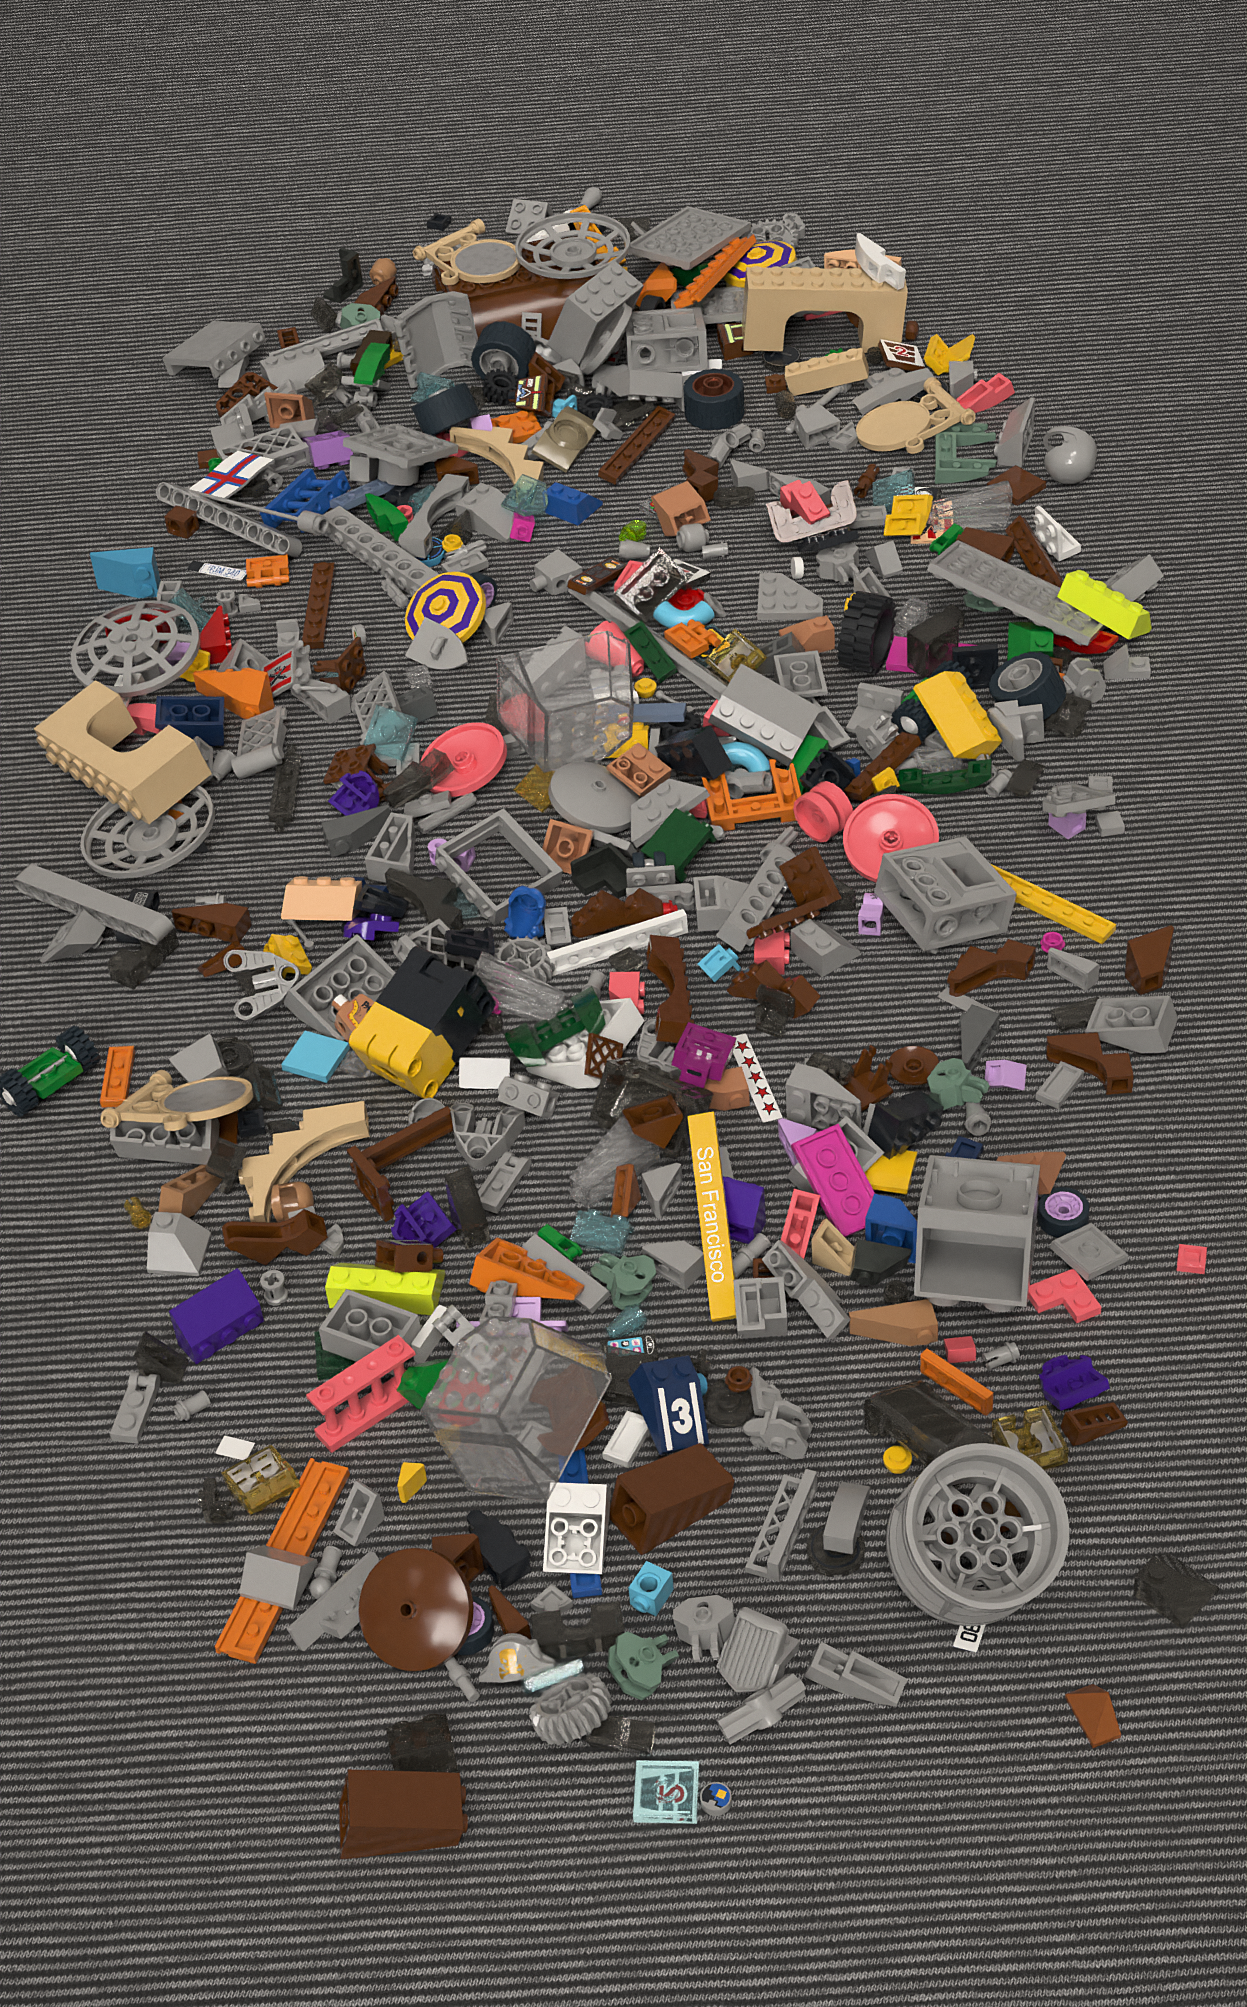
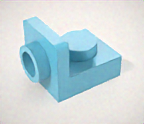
M571 395L566 400L558 398L554 401L552 417L556 418L566 406L577 410L576 396Z
M720 944L698 963L714 982L732 966L737 971L741 969L736 962L739 957L730 948L725 951Z

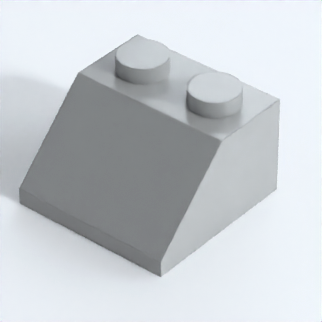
M808 919L790 930L791 951L821 977L826 976L860 955V951L829 925Z

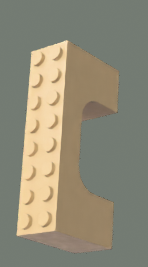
M746 267L742 315L743 350L783 351L786 322L797 312L847 311L859 316L858 336L860 348L863 347L864 353H881L878 347L880 339L898 343L902 342L908 293L906 279L904 288L897 290L885 281L877 283L863 269Z
M96 680L34 728L38 736L36 738L37 742L42 748L46 749V757L53 765H59L65 773L70 772L77 781L79 779L82 780L88 788H94L100 796L105 795L112 804L117 803L124 812H131L138 821L141 819L147 824H151L212 774L195 741L170 725L136 750L130 752L114 751L112 748L137 729V726L120 695Z

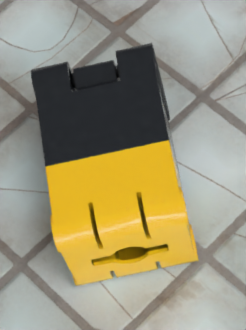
M414 946L358 1027L351 1033L349 1045L368 1070L423 1099L433 1098L486 1019L494 1011L495 1000L478 975L460 966L451 968L445 965L438 955L420 946Z

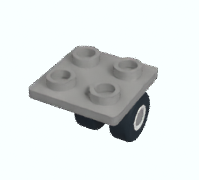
M655 851L654 860L644 859L643 852L632 854L633 866L635 868L626 869L627 888L675 884L674 865L665 866L666 855L664 852Z

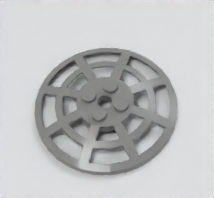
M588 212L563 213L543 218L523 230L516 240L515 252L520 264L535 274L557 279L583 278L598 274L613 261L619 264L629 252L630 235L623 224L605 215ZM582 222L580 230L556 233L552 227L565 223ZM590 223L606 226L614 231L605 237L599 233L588 231ZM544 229L549 237L538 243L537 246L526 243L529 238ZM620 235L624 241L625 248L624 250L614 252L611 241ZM586 237H591L599 241L594 243L591 240L586 239ZM550 242H555L550 250L543 249ZM604 245L607 247L608 253L597 254V249ZM523 248L533 252L535 263H528L522 258ZM539 255L551 256V260L541 262ZM604 259L602 262L595 266L590 264L594 260ZM557 265L562 267V270H555L549 268V266ZM572 268H584V269H585V270H580V271H570Z
M151 600L121 605L95 618L79 634L71 651L72 669L78 681L85 688L94 682V677L101 670L109 674L123 675V686L104 685L119 694L120 697L144 695L170 684L189 668L197 656L200 647L199 629L192 615L185 609L172 603ZM156 607V608L169 609V610H172V611H171V612H168V613H163V612H160V611H157V610L144 609V608ZM141 614L158 616L150 622L140 620ZM132 615L130 621L120 625L114 622L120 618ZM180 615L185 616L190 623L191 635L178 634L177 626L172 618ZM166 621L171 633H158L156 626ZM100 625L97 628V630L93 633L92 637L90 638V641L86 644L81 645L83 640L87 637V635L94 628ZM106 627L112 630L107 638L96 640ZM160 640L169 641L160 654L155 651ZM177 641L190 643L185 655L175 666H172L165 660L173 651ZM106 646L108 652L99 660L95 655L94 648ZM88 650L89 658L94 666L85 675L78 666L76 656ZM147 657L152 659L144 664L133 667L134 662L141 661ZM112 658L124 663L123 668L112 667L106 664ZM156 665H159L165 671L164 674L150 681L132 685V674L146 671Z
M198 785L189 792L200 798L191 808L181 803H175L151 824H147L141 819L138 821L128 811L125 812L127 816L121 819L112 828L110 833L98 831V828L112 813L121 807L117 803L112 804L108 801L91 817L84 828L80 845L82 855L95 872L112 878H136L162 871L190 855L209 834L215 819V808L211 797L205 789ZM206 804L209 811L207 822L204 827L197 829L198 821L195 813ZM169 810H177L184 814L174 820L173 817L168 815ZM190 819V831L179 833L178 827ZM133 822L124 835L118 834L128 823ZM93 838L105 840V853L107 857L97 860L92 859L91 843ZM185 840L174 852L169 850L176 841ZM113 843H124L126 850L114 854ZM130 855L138 858L134 864L120 861ZM163 856V858L154 862L145 863L149 857ZM113 863L114 865L120 868H125L129 870L115 871L105 869L100 866Z

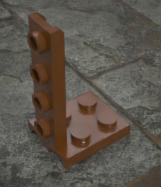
M816 846L809 848L779 866L798 907L751 927L746 931L749 939L759 936L761 940L774 934L773 930L779 933L789 928V923L793 927L804 922V918H807V920L813 919L820 915L819 910L842 899Z
M448 1106L433 1112L431 1115L388 1136L386 1139L363 1151H360L356 1145L346 1150L353 1161L350 1163V1168L357 1178L354 1180L355 1186L384 1222L394 1218L392 1210L394 1201L388 1192V1189L391 1188L385 1175L380 1176L378 1171L453 1131L451 1110Z

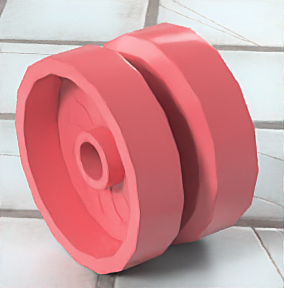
M828 781L820 782L809 792L800 796L794 802L793 808L795 818L801 829L810 838L820 843L827 842L838 831H842L853 812L852 805L845 793L838 786Z

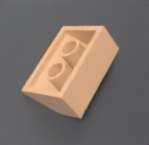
M305 876L294 877L286 885L281 919L352 921L361 911L353 909V906L362 890V881H355L352 877H344L340 881L331 880L330 877H319L317 880H308V877Z

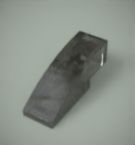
M434 748L420 763L412 761L382 793L390 806L395 809L432 789L455 768L446 753Z

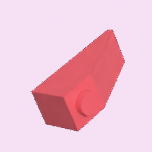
M794 1189L781 1240L804 1259L820 1195Z

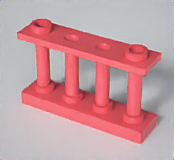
M399 1335L306 1394L307 1399L325 1416L326 1422L314 1430L316 1437L331 1453L409 1402L396 1390L401 1382L403 1373L406 1371L404 1362L416 1354ZM394 1370L395 1376L382 1384L381 1377ZM371 1384L372 1391L359 1399L358 1392ZM348 1400L349 1407L336 1414L335 1407Z

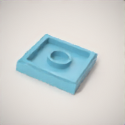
M304 1031L281 1064L282 1070L327 1083L349 1051V1043Z

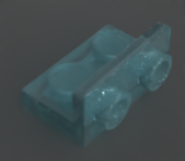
M588 1209L587 1212L578 1210L570 1240L578 1245L622 1255L628 1233H633L634 1228L626 1217L620 1215H613L610 1218L603 1216V1213L598 1210Z

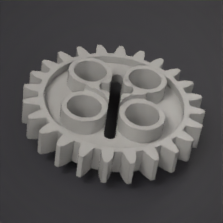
M766 219L765 223L759 221L758 225L752 223V228L739 237V239L749 238L754 234L756 242L767 241L766 233L769 232V240L786 242L794 249L798 247L799 242L797 229H794V225L789 226V222L783 224V220L776 222V219L772 222Z

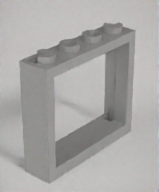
M504 808L437 847L435 856L437 868L447 874L455 887H459L465 894L466 899L470 903H474L480 910L481 915L485 919H489L493 925L508 917L509 898L496 906L456 864L453 858L493 834L500 832L543 877L528 886L529 888H537L544 895L561 884L563 870Z

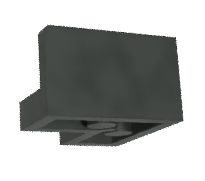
M341 247L339 255L343 277L323 293L325 299L337 303H342L363 286L359 253Z
M611 843L589 852L570 863L572 883L585 896L606 886L618 899L626 895V869L635 868Z

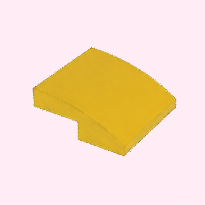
M929 494L894 496L892 512L886 515L884 536L921 535L929 518L933 496Z
M906 1150L890 1160L882 1155L865 1172L874 1190L907 1194L912 1182V1172L917 1162V1152Z

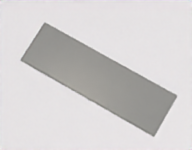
M946 987L937 996L966 1012L971 1004L993 1012L995 1011L965 995L960 997L949 995V987Z

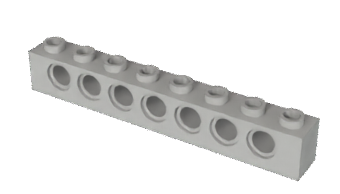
M341 506L323 514L329 521V527L323 534L324 536L335 541L337 545L342 546L350 554H353L363 563L372 567L374 571L379 572L386 579H391L394 584L412 597L424 583L440 575Z

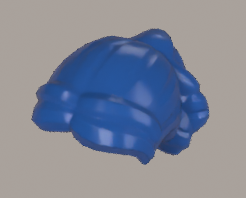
M519 886L509 896L508 917L504 920L506 924L504 931L512 939H516L517 936L525 938L527 935L529 939L534 937L540 938L544 935L542 920L545 916L546 900L537 888Z

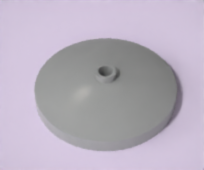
M623 303L613 311L595 335L580 364V370L585 374L592 373L613 352L616 353L621 347L622 342L620 341L627 329L632 313V308L629 305Z
M573 762L561 766L553 774L548 787L549 799L555 810L564 819L575 826L589 830L595 829L606 834L621 832L631 826V805L639 800L638 794L609 772L605 766L591 762Z

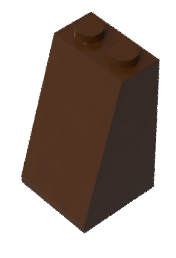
M698 1443L618 1475L610 1505L609 1519L640 1555H644L730 1501L735 1480L715 1459L714 1455L702 1443Z
M348 1769L338 1802L340 1859L458 1846L462 1833H466L468 1827V1816L462 1813V1805L465 1804L466 1787L461 1785L460 1773Z

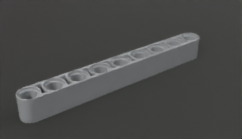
M162 482L156 488V496L159 500L174 507L177 505L194 510L198 518L275 553L297 557L302 551V543L299 539L179 485Z
M33 864L28 865L13 880L15 887L27 896L76 915L84 909L104 926L153 945H157L173 929L172 922L162 913Z

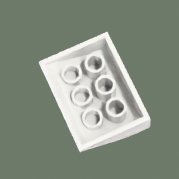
M631 998L599 1001L606 1024L597 1035L623 1043V1051H625L627 1044L638 1033V1029L643 1024V1017ZM586 1029L541 1052L547 1065L526 1068L529 1073L577 1089L595 1088L602 1082V1080L584 1075L589 1035ZM594 1042L592 1051L596 1049ZM606 1046L601 1048L604 1056L608 1053ZM597 1052L594 1056L598 1062L601 1057L599 1052ZM609 1056L606 1060L610 1066L613 1064L611 1056ZM592 1059L590 1069L594 1066ZM602 1063L599 1067L603 1073L606 1070V1067L604 1063Z

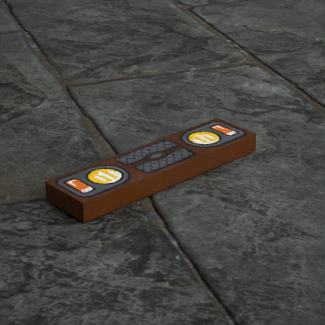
M609 557L568 580L567 587L586 595L620 576L627 564Z

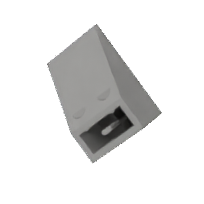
M718 875L693 877L698 932L720 930L749 884Z
M796 1063L786 1082L787 1120L824 1130L838 1124L847 1116L861 1129V1101L822 1069Z

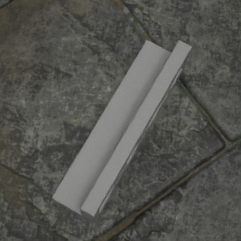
M805 1469L802 1479L788 1475L783 1476L745 1566L747 1573L780 1581L817 1491L816 1471ZM788 1486L797 1488L794 1498L789 1499L785 1492ZM788 1508L785 1520L779 1522L776 1513ZM779 1531L775 1544L769 1545L766 1540L767 1535ZM769 1554L767 1568L755 1565L757 1559Z

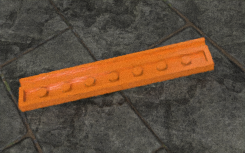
M754 234L749 238L739 239V237H736L729 242V245L722 248V252L715 256V260L707 264L708 267L701 270V274L693 279L694 282L687 285L686 290L678 294L679 297L674 302L675 307L683 308L693 304L696 300L700 302L757 241Z
M310 1458L266 1546L309 1557L350 1475L348 1467L324 1461L319 1463L315 1462V1459ZM240 1596L215 1645L216 1653H226L229 1657L256 1664L283 1608Z

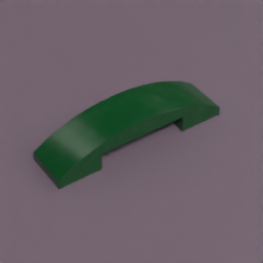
M992 760L969 761L968 769L928 774L923 773L922 767L899 770V789L919 794H949L971 789L992 778Z

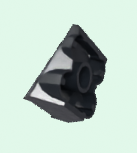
M820 749L799 780L808 791L820 782L828 781L838 786L844 792V789L856 776L853 769L838 754Z

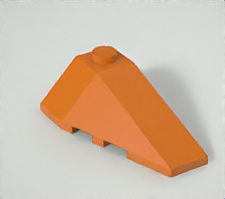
M661 262L643 282L644 286L636 302L637 306L640 307L646 295L663 297L666 302L677 289V279L669 271L668 265Z
M242 668L241 671L226 669L225 672L203 670L193 673L196 691L206 697H224L225 708L241 718L249 719L275 707L268 672Z
M500 1238L494 1239L476 1255L469 1282L470 1285L477 1287L479 1291L486 1293L490 1282L504 1280L508 1283H518L517 1296L574 1300L584 1290L585 1286L561 1271L549 1270L546 1268L547 1262L542 1259L534 1261L527 1256V1250Z

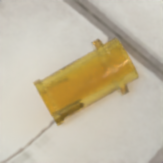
M138 1197L130 1198L134 1204L133 1206H131L127 1199L124 1203V1208L131 1217L132 1225L140 1229L147 1227L151 1222L150 1212L144 1209Z

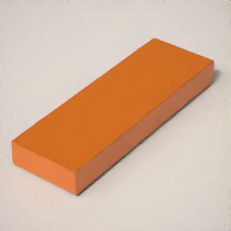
M134 1046L109 1047L100 1097L101 1108L118 1107L128 1098L135 1057Z
M926 1348L921 1353V1373L983 1415L987 1416L993 1410L992 1391Z

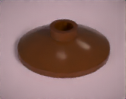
M920 1046L903 1047L896 1050L890 1056L889 1061L892 1062L893 1067L889 1073L895 1080L903 1084L927 1083L928 1076L939 1063V1060L927 1048Z

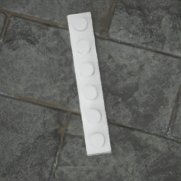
M683 909L547 952L550 964H555L552 976L648 946L650 935L676 937L688 933L687 915Z

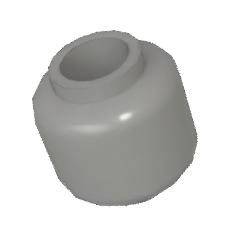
M700 523L683 525L676 534L677 544L685 552L702 550V545L706 546V542L709 541L708 530L704 529Z

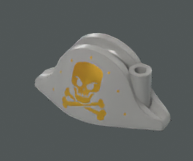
M506 1634L495 1641L489 1655V1663L479 1675V1682H510L528 1678L555 1669L556 1661L540 1651L536 1639L529 1640L521 1634Z

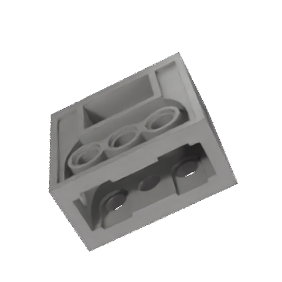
M701 307L634 311L631 313L629 324L624 333L628 370L653 372L708 370L706 328Z
M966 836L883 854L874 891L923 951L1007 932L1017 895Z

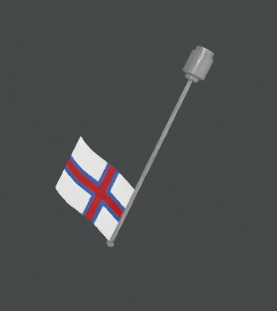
M237 451L220 463L205 478L192 487L185 488L205 498L297 521L298 528L304 532L320 535L324 534L329 527L328 519L319 513L305 510L296 517L228 499L242 489L263 469L274 463V459Z

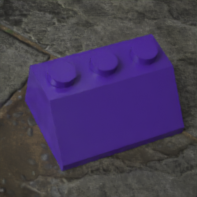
M238 1268L169 1310L178 1345L195 1364L211 1357L213 1353L233 1343L237 1338L264 1322L260 1304Z

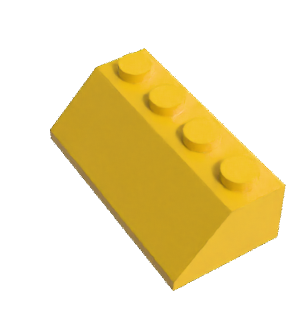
M944 671L914 686L915 693L954 758L977 759L981 754H984V757L986 754L990 756L1001 744L1002 740L998 735L997 729L990 722L986 711L981 707L975 693L971 691L966 678L960 672Z

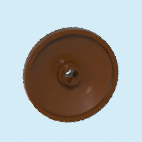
M408 1548L393 1552L374 1566L362 1587L359 1599V1620L363 1635L373 1652L392 1667L405 1671H422L433 1669L446 1663L461 1649L472 1626L474 1607L468 1581L460 1568L451 1559L437 1551L426 1548Z

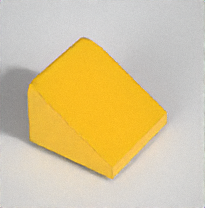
M403 1462L397 1484L402 1503H406L426 1483L427 1476L424 1464Z

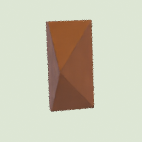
M632 1164L616 1167L610 1219L628 1217L641 1199L634 1165Z
M1091 1684L1065 1694V1699L1092 1748L1121 1738V1732L1109 1692Z

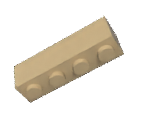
M863 347L858 349L852 348L841 353H832L825 357L811 358L800 363L794 362L785 366V379L791 397L869 378V366Z

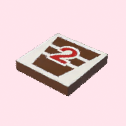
M880 339L878 347L886 366L909 371L925 368L917 346Z

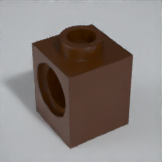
M176 505L164 516L169 534L189 539L199 529L197 513L194 510Z

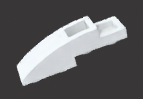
M858 233L856 236L855 255L861 268L877 283L885 281L897 290L904 288L906 270L885 256V249L861 233Z

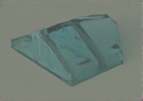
M522 474L501 503V507L524 517L543 513L548 506L546 483Z

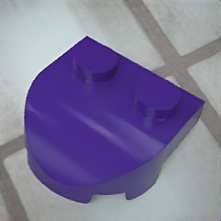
M359 771V773L353 775L347 773L339 779L343 785L328 800L334 808L344 816L376 808L379 803V791L375 781L368 773L364 771Z
M370 914V918H354L346 923L343 937L353 938V936L358 934L362 939L374 940L375 930L398 932L399 922L392 921V916H385L383 914Z
M428 1191L408 1208L402 1203L394 1213L396 1220L394 1227H391L392 1234L396 1240L423 1241L433 1244V1248L437 1247L457 1230L433 1195Z
M1067 1355L1052 1358L1043 1364V1372L1039 1374L1044 1397L1060 1411L1070 1409L1075 1404L1088 1398L1096 1397L1101 1392L1110 1389L1108 1379L1093 1368L1091 1358L1085 1355H1080V1359L1070 1360Z

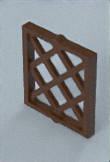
M589 1033L584 1075L619 1085L623 1043ZM593 1042H594V1044H595V1046H596V1049H595L594 1051H592V1049H593ZM604 1046H606L608 1050V1053L605 1056L601 1049ZM597 1052H599L601 1057L598 1062L594 1056ZM609 1056H611L613 1064L610 1066L606 1060ZM592 1059L594 1066L590 1069ZM602 1063H604L606 1067V1070L603 1073L599 1067ZM614 1067H615V1075H613V1073H612V1069H613Z

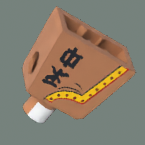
M340 994L332 1002V1006L338 1010L334 1025L348 1043L351 1033L358 1027L375 1003V1001L364 994H359L352 1001H349Z

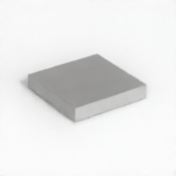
M1092 1223L1053 1240L1050 1249L1086 1281L1126 1263L1128 1259V1254Z

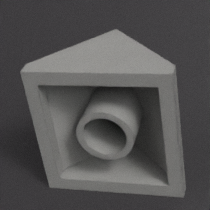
M265 1545L250 1550L246 1553L239 1594L245 1598L295 1610L318 1563L317 1559Z

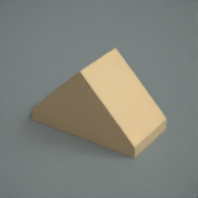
M827 1218L821 1222L812 1237V1263L848 1276L851 1272L855 1247Z

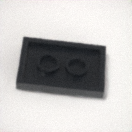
M849 527L831 529L819 535L802 538L803 542L798 543L797 548L799 552L823 550L858 539L859 535L857 530H849Z

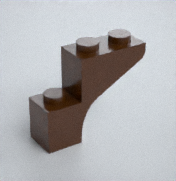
M690 449L684 450L685 460L682 471L688 477L686 481L690 483L704 502L717 497L719 463Z
M638 888L633 894L629 895L624 902L601 890L591 897L583 908L573 914L571 918L572 933L578 938H583L619 925H635L663 916L662 900L641 888Z
M1008 939L1003 947H999L996 954L970 946L967 952L960 956L956 969L951 970L948 975L947 984H950L949 995L960 997L994 979L1002 977L1025 981L1035 966L1036 947Z
M767 960L758 965L753 963L744 972L742 970L736 972L730 979L732 983L726 989L734 997L773 1002L786 1010L794 1019L808 1013L821 997L802 975L793 979L790 977L784 979Z
M1098 1032L1046 1037V1058L1048 1061L1056 1064L1062 1061L1094 1075L1102 1082L1106 1095L1132 1093L1134 1074L1129 1053L1102 1054Z
M303 1209L294 1217L281 1222L230 1221L222 1226L225 1247L264 1265H267L286 1247L307 1256L328 1238L324 1218L306 1209Z

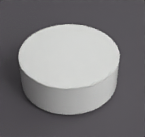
M792 557L791 573L793 579H801L803 577L804 564L801 557Z

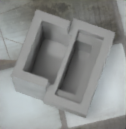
M771 1277L733 1280L738 1335H743V1338L787 1335L784 1278Z

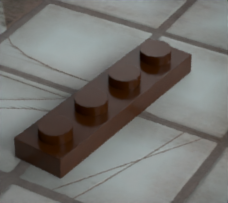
M905 732L897 735L844 789L846 796L864 802L875 790L872 778L888 767L894 771L921 744L919 736Z

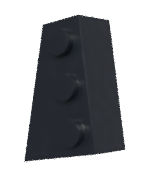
M712 726L674 733L654 747L658 753V758L671 769L712 780L733 766Z
M921 1090L903 1095L900 1101L894 1098L890 1099L887 1105L882 1103L875 1104L867 1136L884 1152L883 1155L889 1160L897 1154L904 1153L913 1143L920 1142L929 1132L936 1131L942 1123L941 1116L944 1107Z

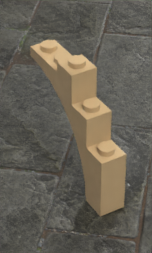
M451 427L450 442L458 444L459 450L480 455L494 462L510 477L514 485V503L517 506L535 507L543 482V462L528 460V445L513 444V429L493 427L492 431Z
M364 1101L303 1110V1121H299L300 1130L273 1134V1145H269V1154L242 1158V1169L238 1170L240 1184H245L250 1201L253 1203V1207L249 1208L251 1222H270L273 1185L288 1183L298 1170L331 1148L349 1141L370 1137L369 1117Z

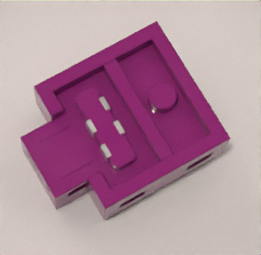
M688 1022L675 1048L671 1064L682 1070L679 1080L704 1088L708 1079L721 1081L733 1054L737 1038Z

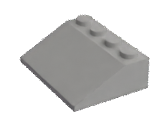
M740 664L711 713L708 722L737 739L750 743L780 763L789 766L821 708L749 667Z
M357 934L288 991L283 1003L299 1020L321 1034L345 1041L334 1025L338 1010L332 1006L333 1000L342 994L349 1001H352L359 994H364L373 1001H376L395 972Z

